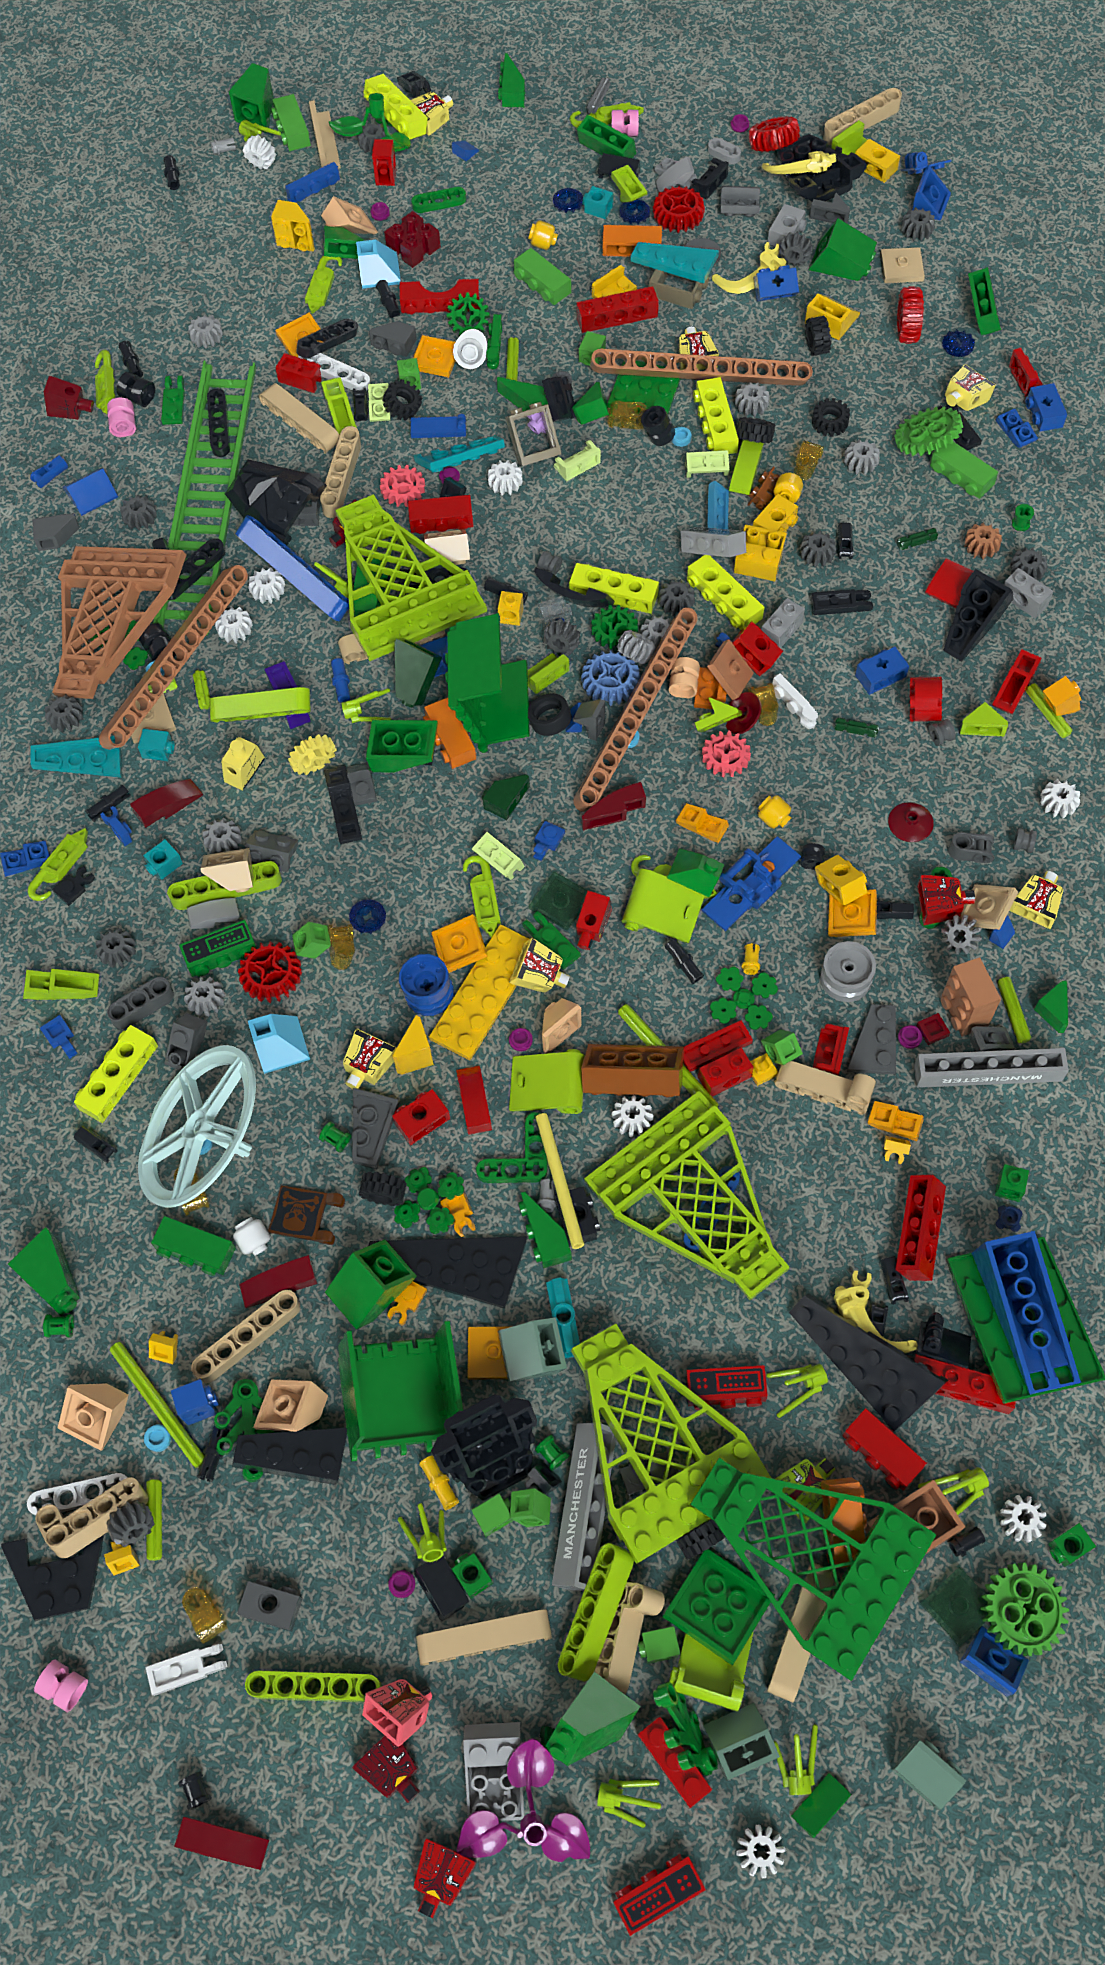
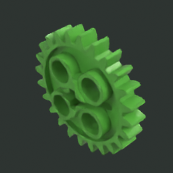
M944 406L938 410V407H935L931 411L927 408L924 413L919 411V415L912 414L911 419H904L905 424H899L900 429H896L894 436L897 448H900V452L905 451V455L911 453L914 456L919 453L922 456L924 452L930 455L933 450L939 452L940 447L947 448V443L953 444V439L959 438L958 434L962 433L961 428H963L962 419L957 410L953 411L952 408L946 410Z
M1018 1563V1566L1016 1564H1008V1570L1006 1568H999L1000 1576L997 1574L990 1576L994 1584H985L986 1589L990 1592L989 1595H981V1598L988 1601L987 1605L981 1607V1610L988 1612V1616L982 1619L983 1622H991L987 1632H996L997 1635L994 1642L1000 1643L1004 1641L1003 1649H1012L1014 1655H1021V1653L1024 1656H1032V1653L1034 1655H1042V1649L1044 1651H1051L1050 1643H1060L1056 1634L1063 1635L1066 1633L1060 1625L1069 1622L1062 1617V1613L1069 1612L1068 1608L1061 1605L1062 1602L1067 1600V1597H1059L1058 1595L1062 1586H1053L1055 1577L1045 1578L1047 1570L1039 1569L1037 1571V1565L1035 1564L1028 1565V1567L1026 1563ZM1017 1583H1019L1022 1588V1593L1020 1596L1016 1592ZM1041 1598L1044 1600L1046 1605L1044 1611H1042L1039 1606V1601ZM1006 1608H1008L1011 1613L1009 1621L1005 1617ZM1029 1623H1031L1034 1628V1633L1032 1636L1028 1632Z

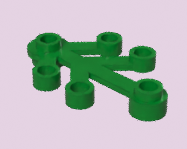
M249 1379L239 1380L234 1385L232 1401L223 1411L215 1415V1427L225 1429L229 1425L230 1417L241 1406V1419L226 1437L221 1438L217 1442L216 1449L220 1455L229 1454L233 1444L238 1439V1435H241L243 1432L244 1435L255 1434V1431L258 1434L279 1433V1431L274 1432L273 1430H256L253 1427L256 1417L253 1415L252 1405L260 1410L263 1399L258 1396L257 1385ZM248 1388L250 1394L247 1396L242 1395L241 1389ZM223 1416L227 1422L219 1424L217 1418ZM222 1442L228 1443L229 1449L226 1451L222 1450L220 1444ZM242 1469V1476L248 1482H256L263 1475V1472L252 1474L249 1470Z
M671 1682L658 1685L657 1689L653 1691L654 1700L658 1707L663 1706L667 1708L680 1731H677L676 1728L664 1732L666 1745L670 1749L680 1745L690 1746L695 1754H692L690 1750L678 1753V1762L681 1769L685 1771L696 1766L699 1772H702L705 1776L711 1775L714 1770H717L718 1762L714 1750L710 1746L706 1748L704 1746L697 1714L694 1711L688 1712L684 1694L676 1692Z

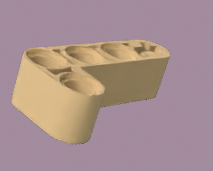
M794 1061L781 1065L775 1080L776 1087L802 1096L806 1094L812 1096L811 1099L826 1104L830 1102L835 1104V1107L851 1111V1109L858 1111L860 1115L866 1113L876 1081L868 1075L856 1074L852 1081Z
M130 1477L123 1479L67 1517H64L55 1505L48 1504L38 1510L35 1520L45 1542L60 1558H68L108 1532L106 1522L110 1519L109 1514L117 1511V1507L124 1506L126 1502L131 1504L135 1500L147 1504L148 1494L135 1478Z
M631 1582L626 1583L594 1671L624 1694L627 1693L644 1615H658L663 1609L665 1600L664 1594L661 1591Z

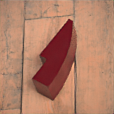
M191 779L158 788L130 803V806L139 821L147 828L162 817L165 819L171 817L203 796V793Z
M638 782L623 787L594 804L581 816L582 830L625 821L628 811L645 808L646 795L642 783Z
M309 1255L264 1271L244 1281L239 1286L246 1309L269 1301L283 1290L294 1292L318 1283Z
M183 1817L174 1847L261 1870L269 1840L190 1817Z

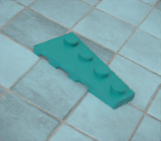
M638 242L631 254V262L704 284L718 258L719 250Z
M494 435L469 441V446L465 444L453 445L449 451L432 450L431 455L425 457L421 456V453L415 454L414 460L416 464L431 472H440L443 470V467L449 465L458 466L462 464V461L476 460L480 458V455L486 453H497L498 449L505 447L504 439Z
M110 736L112 743H115V736ZM99 738L30 746L31 766L33 769L122 778L121 747L110 750L105 749L100 745Z

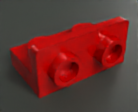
M1021 348L1014 349L1009 369L1026 397L1029 395L1031 387L1043 384L1038 377L1037 371L1033 369L1028 356L1024 354Z

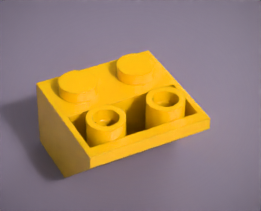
M278 200L271 216L277 246L314 252L315 247L309 218L297 203Z
M818 293L807 306L805 324L808 318L825 316L829 323L828 328L830 327L831 337L840 340L859 317L860 312Z
M745 525L743 531H746V553L736 555L734 573L776 581L787 533Z

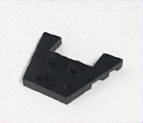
M104 1535L83 1548V1555L30 1566L27 1539L1 1544L5 1557L35 1621L90 1609Z

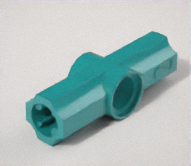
M555 1278L546 1282L552 1318L556 1317L564 1357L567 1359L574 1357L571 1349L579 1345L580 1340L568 1279ZM561 1314H567L570 1316V1319L566 1322H561L557 1317Z

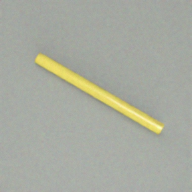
M542 1113L536 1116V1121L571 1246L573 1249H579L584 1246V1241L549 1118L546 1113Z

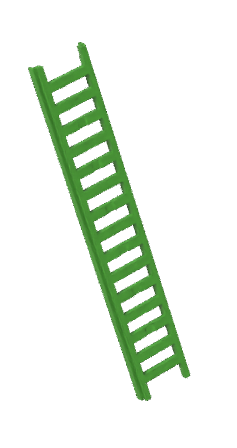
M203 361L168 543L169 550H198L206 543L180 541L182 533L219 534V540L223 542L225 547L232 503L225 495L226 492L190 491L191 483L228 484L229 488L236 478L256 373L255 363L249 367L247 380L211 379L213 367L211 364H206V361ZM209 387L245 389L244 396L225 395L227 404H243L241 411H228L229 420H240L239 427H229V436H237L236 443H230V452H234L233 459L196 458L197 450L212 451L210 442H199L200 434L209 435V426H202L203 418L208 419V410H205ZM217 412L213 416L220 417L223 413ZM217 428L214 432L221 433L224 429ZM194 467L231 468L230 476L193 474ZM188 499L225 501L224 509L187 507ZM185 516L222 518L221 525L183 524ZM222 559L212 567V577L202 576L193 585L211 587L220 575ZM198 560L195 562V565L201 566L206 561ZM180 575L179 578L187 579L190 576ZM182 593L178 598L171 601L199 603L205 594ZM167 600L154 617L153 623H159L164 627L165 619L186 620L192 611L167 610L168 602L170 601ZM209 604V609L213 612L212 606Z

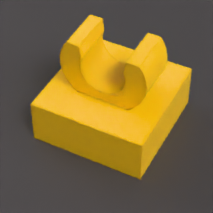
M767 1053L750 1061L754 1067L752 1078L757 1086L778 1075V1071Z
M885 1135L883 1145L886 1150L885 1160L889 1161L890 1155L897 1153L899 1155L898 1164H902L904 1154L909 1155L910 1141Z
M161 1331L159 1334L153 1333L149 1339V1358L173 1364L177 1357L178 1335L174 1334L173 1338L165 1336V1331Z
M113 1541L111 1542L113 1551L104 1554L106 1565L114 1576L140 1566L138 1557L131 1545L123 1547L121 1544L116 1545Z

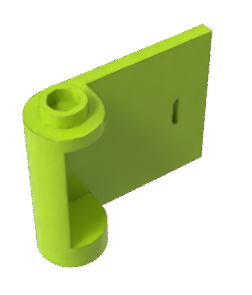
M639 869L622 918V923L625 924L624 927L631 931L637 932L638 929L648 928L689 944L705 895L667 879L666 876L654 871Z
M568 1049L566 1052L513 1056L509 1111L557 1109L564 1114L581 1113L583 1108L581 1067L585 1055L577 1049Z
M685 1633L678 1666H673L669 1682L673 1684L678 1693L738 1712L745 1689L743 1680L753 1633L733 1666Z

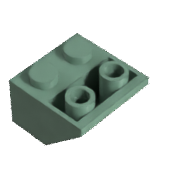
M556 1317L530 1321L498 1331L508 1382L555 1375L567 1369Z
M754 1703L739 1709L738 1712L734 1711L703 1725L725 1781L780 1757L770 1732Z
M918 1740L910 1744L892 1768V1771L936 1810H941L960 1790L966 1780L961 1776L963 1771L950 1760L946 1763L938 1756L940 1751L927 1740L925 1742Z

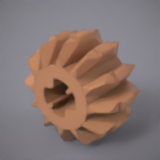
M984 522L980 526L974 524L972 529L967 531L964 542L965 547H967V553L974 552V558L978 554L981 555L982 559L986 555L992 558L994 553H997L1000 549L1002 535L999 534V529H993L992 524L989 526H985Z

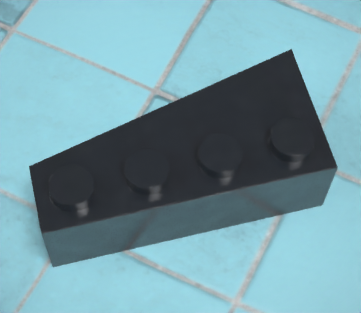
M347 1428L238 1435L232 1467L336 1485L339 1480Z

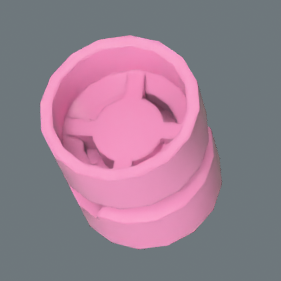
M612 110V128L623 134L626 133L627 136H638V110H627L626 113L623 110Z
M122 397L110 400L107 405L109 431L116 437L132 436L136 431L133 403L127 398Z
M55 1659L46 1666L39 1676L34 1692L47 1700L54 1698L53 1704L69 1712L75 1707L84 1693L88 1680L75 1671L69 1673V1668Z

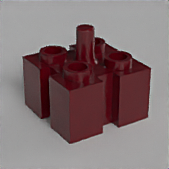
M412 211L401 219L402 224L395 223L384 233L386 246L396 251L397 256L401 254L402 260L414 268L424 260L423 255L427 253L430 256L441 248L439 230L430 223L424 224L423 218Z

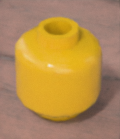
M539 220L536 224H532L528 239L531 240L532 246L548 250L551 245L555 246L558 234L555 233L554 225Z
M790 472L780 475L774 487V496L779 494L792 503L797 502L803 489L802 479L795 473Z
M769 795L757 808L759 810L758 817L771 829H775L779 825L783 828L791 819L789 816L791 806L778 795L773 797Z

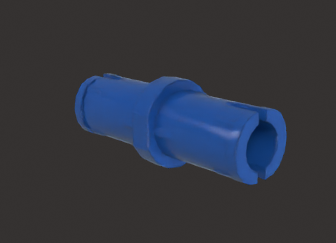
M341 658L333 659L331 661L333 672L332 684L335 686L338 702L349 701L348 684L350 680L348 675H346L344 661Z

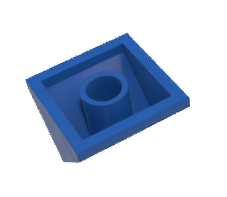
M930 165L926 166L915 194L913 210L915 207L918 210L924 208V211H930L931 215L935 216V220L940 221L951 192Z
M99 468L63 486L64 491L81 516L118 498L103 468Z
M981 1626L959 1662L1006 1697L1013 1695L1018 1689L1029 1660L1023 1655H1014L1012 1649L1004 1650V1641L995 1643L994 1639L996 1636L993 1633H988L987 1629Z

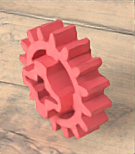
M398 465L396 470L391 467L390 473L384 472V478L380 479V490L383 494V499H388L389 504L396 502L397 507L401 503H404L405 507H407L408 501L415 500L416 498L421 499V493H425V480L422 478V473H417L415 467L410 470L409 465H406L405 468H401Z
M719 731L718 737L712 734L711 739L706 740L705 747L702 748V761L707 763L706 769L713 768L714 775L721 772L723 778L726 773H729L731 777H734L735 771L741 774L742 767H748V761H750L751 756L750 745H746V739L740 740L739 733L731 736V731H728L727 735Z

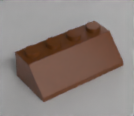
M588 1044L581 1067L583 1093H591L592 1095L615 1094L617 1096L632 1094L643 1097L650 1095H662L664 1097L680 1096L684 1047Z

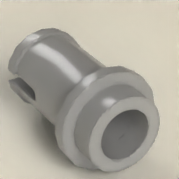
M233 137L219 141L214 139V142L210 143L213 154L220 155L222 152L236 150V146L233 144L235 143Z
M543 1179L540 1181V1198L537 1204L546 1213L553 1212L557 1204L554 1201V1181L551 1180L550 1184V1179Z

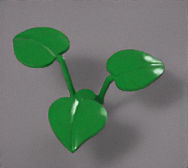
M380 93L369 95V107H365L366 112L362 122L355 116H346L335 121H329V126L336 133L343 136H356L363 132L362 126H365L370 113L377 123L383 124L386 137L381 139L393 140L395 152L411 147L410 139L406 135L399 132L389 134L387 125H393L384 116V96Z

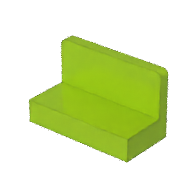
M859 120L832 139L831 148L835 150V147L838 146L842 148L843 154L849 155L851 152L855 154L867 141L863 137L865 124Z
M553 653L528 670V687L535 694L542 691L569 671V659L564 654L557 657Z

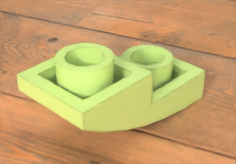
M388 383L368 384L370 422L390 421V412L387 413L388 407L384 408V402L382 401L383 395L389 386Z

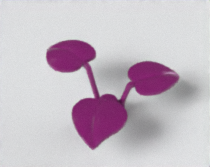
M528 1739L518 1745L507 1763V1776L511 1785L517 1788L526 1786L529 1814L522 1818L520 1829L506 1822L499 1823L497 1815L492 1811H475L466 1818L462 1825L457 1844L458 1854L470 1858L489 1857L497 1854L507 1843V1835L503 1830L505 1828L517 1834L518 1838L524 1837L525 1842L530 1846L541 1844L543 1853L550 1860L563 1862L568 1857H572L575 1860L590 1858L588 1834L578 1817L572 1813L560 1812L553 1817L551 1825H544L542 1818L536 1814L531 1786H545L554 1774L553 1758L550 1752L537 1739Z

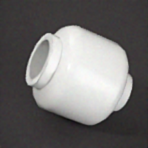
M250 1217L235 1227L236 1231L233 1234V1238L243 1254L253 1253L256 1256L268 1249L266 1243L270 1241L271 1236L261 1220H253Z

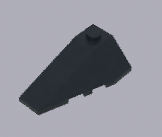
M975 569L963 585L961 597L956 607L954 620L943 651L962 662L1014 599L1012 589Z

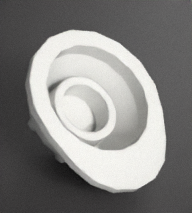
M475 329L466 330L462 333L453 348L454 359L458 365L466 369H475L483 364L486 359L487 350L485 336L482 332Z

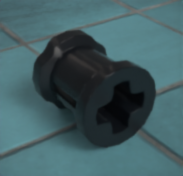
M202 1771L196 1772L178 1782L179 1787L183 1788L189 1803L186 1806L188 1811L212 1799L211 1795L207 1794L201 1779L203 1776Z

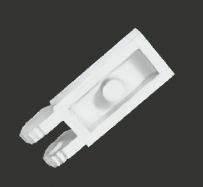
M781 673L775 676L772 683L774 696L777 699H782L786 703L788 710L800 717V723L806 729L814 728L818 718L817 711Z
M222 1644L202 1650L198 1648L145 1667L152 1695L161 1694L206 1678L208 1674L226 1669V1661H218L205 1667L203 1661L204 1657L222 1652Z

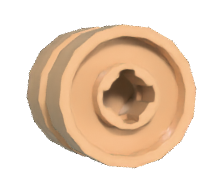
M679 657L675 660L671 668L669 692L672 696L692 698L697 694L699 662L688 657Z

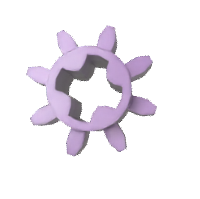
M541 412L527 416L530 419L527 425L535 434L539 435L541 432L546 434Z

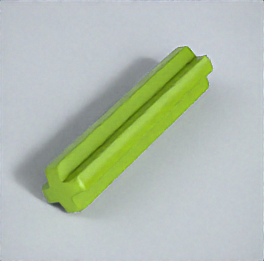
M510 337L508 339L506 378L517 381L519 340L516 337Z
M1036 683L1029 685L1026 693L1060 737L1066 738L1069 736L1072 728L1062 715L1056 716L1044 700L1041 688Z
M1000 978L997 984L1016 1039L1020 1044L1029 1042L1031 1035L1011 978Z
M154 1479L148 1480L146 1483V1493L148 1494L146 1506L152 1512L155 1523L151 1528V1533L146 1535V1558L150 1561H157L162 1558V1482Z

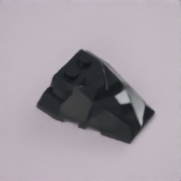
M811 134L798 138L796 142L788 145V147L777 149L781 164L809 159V153L815 151H823L824 154L829 153V155L836 154V162L827 167V171L813 174L810 172L785 174L790 187L800 196L811 202L813 199L827 201L834 198L835 193L840 196L849 192L852 189L853 180L860 178L867 167V163L858 155L852 152L849 155L843 154L842 148L838 146L834 150L828 147L827 141Z
M248 459L225 495L243 518L246 515L252 516L284 544L288 545L292 537L287 532L309 499L316 503L327 485L306 472Z
M494 1394L447 1418L444 1422L446 1433L437 1437L431 1450L440 1471L444 1474L446 1472L450 1473L455 1482L461 1481L464 1483L468 1491L483 1501L528 1478L533 1458L530 1444L535 1442L532 1428L537 1426V1418L529 1400L513 1398L508 1401L504 1397Z

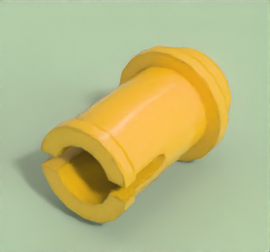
M753 943L745 945V959L742 963V969L747 975H755L760 970V964L758 963L760 946L755 944L754 950Z

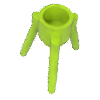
M248 120L242 121L239 125V132L244 136V141L246 142L251 136L261 134L260 130L281 135L280 131L258 125L257 123L253 124Z
M315 562L314 565L337 582L335 588L349 599L348 582L325 565Z
M387 688L379 692L374 691L359 698L341 702L345 719L351 718L352 723L391 720L389 717H361L358 715L362 714L361 703L389 693L390 689Z
M809 1364L800 1368L766 1374L767 1378L801 1373V1376L786 1380L784 1384L788 1386L803 1381L806 1388L811 1387L809 1391L777 1413L778 1418L790 1412L813 1394L822 1391L821 1385L827 1384L828 1378L821 1364L814 1366Z
M980 1467L971 1471L966 1469L957 1474L934 1479L937 1485L960 1479L959 1483L942 1491L944 1495L961 1488L968 1494L972 1492V1495L955 1510L957 1515L962 1513L977 1498L983 1496V1489L989 1486L988 1478ZM932 1480L920 1483L918 1485V1488H922Z
M419 1503L418 1510L424 1530L419 1543L402 1517H398V1522L415 1548L418 1559L423 1558L426 1562H433L440 1559L444 1554L443 1552L447 1550L445 1545L444 1511H439L438 1537L435 1533L430 1532L423 1504Z
M816 1724L812 1726L808 1773L806 1769H802L801 1746L798 1734L794 1735L796 1770H790V1776L788 1775L778 1743L774 1742L780 1756L777 1758V1762L783 1777V1787H789V1795L812 1794L811 1786L815 1785L814 1766L818 1731Z
M609 1779V1783L601 1782L597 1806L604 1807V1812L614 1814L632 1824L645 1828V1822L615 1807H621V1802L660 1809L661 1804L623 1795V1789L619 1788L658 1786L660 1782L658 1780L618 1781Z

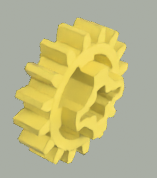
M317 734L315 738L310 736L308 740H302L300 746H295V751L290 752L291 757L288 758V761L294 772H298L299 775L304 772L305 775H308L310 771L315 772L317 769L320 770L325 767V763H330L329 759L335 757L334 752L337 749L330 737L328 738L327 735L321 737L320 734Z

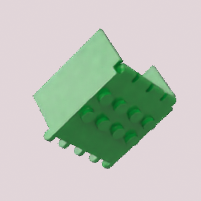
M499 613L456 622V626L450 627L449 632H447L448 653H445V660L448 665V672L445 673V678L448 684V706L451 710L456 711V718L463 722L465 731L471 733V739L474 743L478 744V750L481 753H486L490 744L529 737L527 660L501 665Z
M444 1321L434 1337L416 1339V1348H413L412 1340L390 1342L391 1351H388L386 1342L365 1344L364 1354H362L361 1345H353L352 1331H346L338 1345V1364L351 1462L357 1461V1451L373 1449L374 1458L377 1459L381 1458L380 1448L399 1446V1452L402 1456L407 1455L406 1445L424 1443L426 1453L431 1452L432 1442H435L437 1437L446 1433L444 1428L445 1420L455 1413L463 1411L450 1321Z

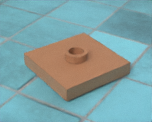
M730 639L721 644L707 666L732 700L740 696L754 674Z

